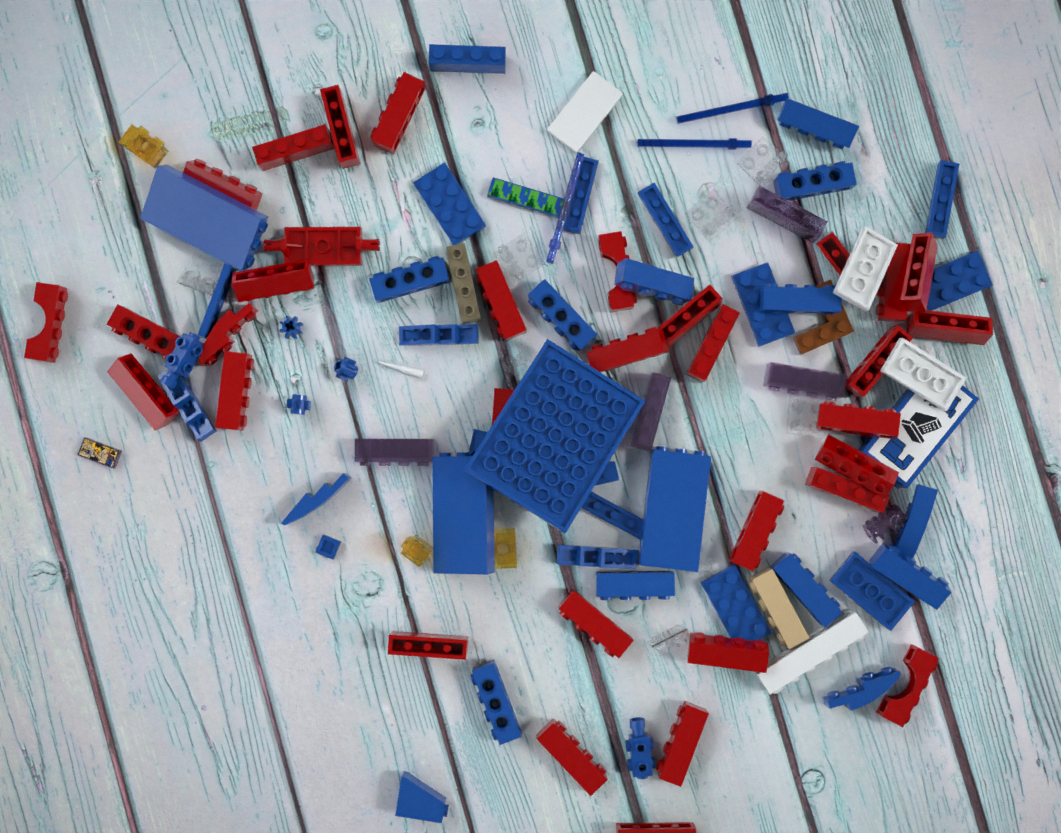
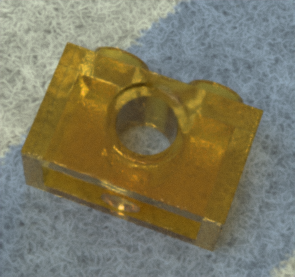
M131 124L118 143L156 169L169 152L164 147L165 143L156 136L154 139L148 136L150 132L142 126L137 128ZM148 142V145L142 149V145Z
M515 528L494 529L495 569L517 568ZM500 543L508 546V551L504 554L497 550V546Z
M418 535L409 536L401 545L403 548L401 554L418 567L425 562L433 551V547Z

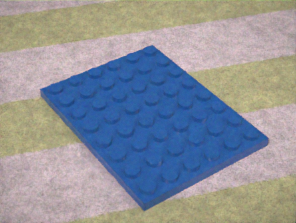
M547 339L464 471L565 534L644 405L645 400Z

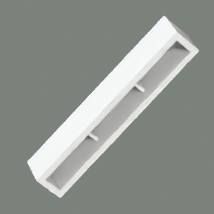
M849 610L836 618L826 628L822 627L809 635V639L791 649H787L768 661L767 673L755 672V674L769 694L779 693L784 685L796 682L803 673H810L815 670V666L819 663H825L832 659L833 654L843 652L848 649V645L852 642H859L864 639V635L868 633V630L855 611Z

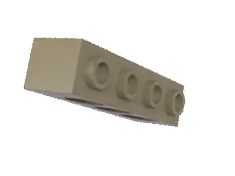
M465 243L448 246L446 250L461 322L463 325L481 321Z

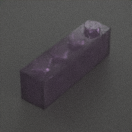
M761 186L755 190L746 207L812 243L820 238L828 222Z
M770 362L766 364L763 386L768 387L769 391L780 392V389L787 390V394L799 395L800 392L806 393V397L809 398L823 396L827 401L836 402L837 399L844 397L847 375Z
M655 372L650 374L643 398L645 403L640 410L630 447L651 452L671 377Z
M355 439L354 462H360V466H371V462H379V466H391V462H398V466H410V462H417V466H429V462H432V457H434V439Z

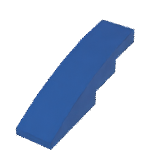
M477 324L399 326L400 346L479 344Z
M169 369L158 375L159 380H161L163 375H166ZM181 375L176 380L178 383L174 389L161 383L172 404L178 408L185 423L190 426L198 441L202 442L217 432L200 402Z
M343 473L333 486L329 483H324L314 496L311 493H306L281 524L288 525L312 513L335 496L352 477L347 473Z
M920 484L916 485L912 503L908 504L904 521L900 523L894 545L904 557L908 555L913 558L919 547L938 492L937 489Z
M558 544L556 564L636 569L638 550Z

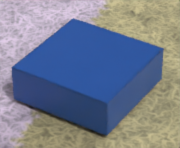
M323 534L315 553L334 560L341 541Z

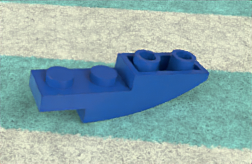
M884 667L878 673H864L861 678H857L859 686L852 685L846 687V690L841 692L831 691L827 693L828 696L822 697L824 705L829 709L845 705L850 711L863 707L888 691L899 679L901 673L892 667Z

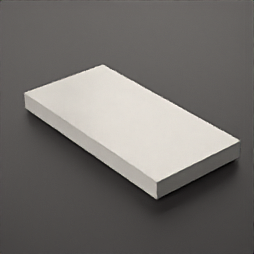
M593 71L548 127L547 132L577 154L621 99L623 93Z
M864 226L859 233L833 293L863 311H869L898 245Z
M899 338L880 372L943 411L949 409L966 380V377L904 338Z

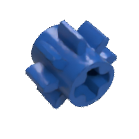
M286 316L284 322H279L282 324V329L279 332H285V338L289 339L290 335L297 339L296 335L299 333L303 334L300 327L304 324L302 322L297 323L298 317L296 316L293 317V320ZM289 325L294 326L295 329H294V330H290V329L288 328V326H289Z
M344 357L343 360H337L334 365V372L337 373L336 377L346 382L348 379H354L358 373V367L355 366L356 361Z
M292 394V399H287L286 408H291V414L305 415V410H310L311 401H307V396Z

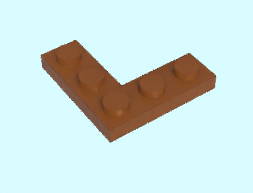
M831 280L817 285L816 288H823V286L833 285ZM841 305V312L836 315L824 314L827 323L793 337L800 355L854 332L843 305Z

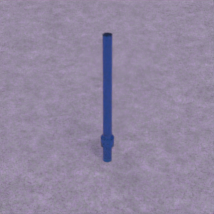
M788 93L764 95V98L676 116V122L680 124L764 105L766 107L773 106L774 103L785 101L789 96Z
M728 138V140H637V147H711L736 150V148H751L752 140H737V138Z
M577 152L553 239H550L548 246L550 249L546 260L549 264L554 263L557 250L561 246V235L584 158V154L581 152Z

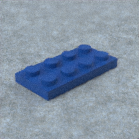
M445 162L413 182L453 245L462 243L486 227V224Z
M978 251L934 268L927 310H935L993 286Z
M768 262L731 276L758 347L795 333L788 313L759 312L760 289L766 286V284H776Z
M855 551L848 556L829 580L889 631H892L915 602Z
M733 564L700 582L730 638L740 637L745 640L754 641L761 640L772 634L736 565Z

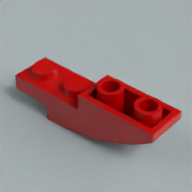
M248 303L237 313L228 310L220 318L203 345L199 358L200 365L212 366L218 361L217 357L233 347L232 344L235 341L231 335L237 334L242 329L241 326L246 322L252 321L259 311L253 304Z

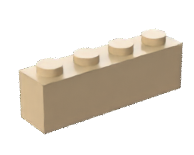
M768 567L749 577L751 583L748 585L753 594L757 593L760 599L758 604L763 612H767L769 616L767 621L772 629H776L778 633L776 638L780 645L791 649L809 639L774 570Z

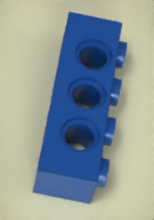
M845 161L837 162L834 166L829 167L827 165H820L813 170L803 168L797 170V173L792 174L790 172H782L773 181L777 203L851 190L857 185L853 163H845ZM829 174H833L836 177V181H832ZM811 177L817 179L818 185L811 182ZM792 181L798 182L799 188L793 187Z
M439 256L431 257L425 263L420 261L411 263L410 267L404 269L402 267L394 268L391 270L392 272L387 274L379 272L374 274L373 278H369L377 303L451 283L443 257L439 258ZM427 269L433 271L432 276L429 278L423 276V272ZM407 275H414L415 278L413 282H405V277ZM389 280L396 281L394 288H387Z
M545 279L528 294V303L535 310L538 308L542 312L541 316L547 323L552 322L556 326L554 330L561 337L564 335L569 340L567 344L574 351L576 349L579 352L582 351L597 336V333ZM545 299H551L553 306L549 308L544 307L542 302ZM559 312L564 313L566 320L558 321L555 317L556 314ZM571 326L578 327L579 334L571 335L569 328Z
M495 659L472 669L473 674H470L473 685L478 686L479 692L477 696L480 703L485 705L486 710L484 714L487 722L491 721L493 729H491L493 739L498 740L499 745L522 737V731ZM490 680L494 686L490 689L485 688L483 682ZM494 698L501 702L497 707L490 704V701ZM504 717L508 722L505 725H500L497 719Z

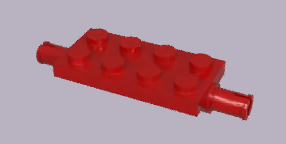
M284 227V237L281 240L264 239L263 244H266L263 245L265 252L281 251L284 254V263L309 259L311 266H362L363 251H380V239H363L361 227Z

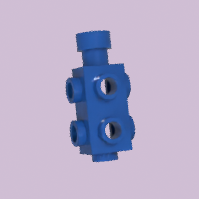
M190 332L188 335L183 333L181 337L176 339V347L172 354L166 357V365L164 367L169 370L166 375L162 376L161 383L174 389L178 383L176 380L179 375L188 378L203 350L204 343L199 341L200 336Z
M635 717L629 719L632 734H628L629 740H625L626 752H630V759H627L628 771H632L633 778L647 779L648 776H653L652 769L656 768L655 758L651 757V749H654L653 738L649 737L647 732L644 733L645 718ZM639 745L644 746L643 749H637ZM642 764L646 765L644 768H639Z

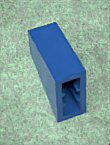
M403 771L395 816L442 823L443 817H447L449 805L445 804L446 797L409 772Z

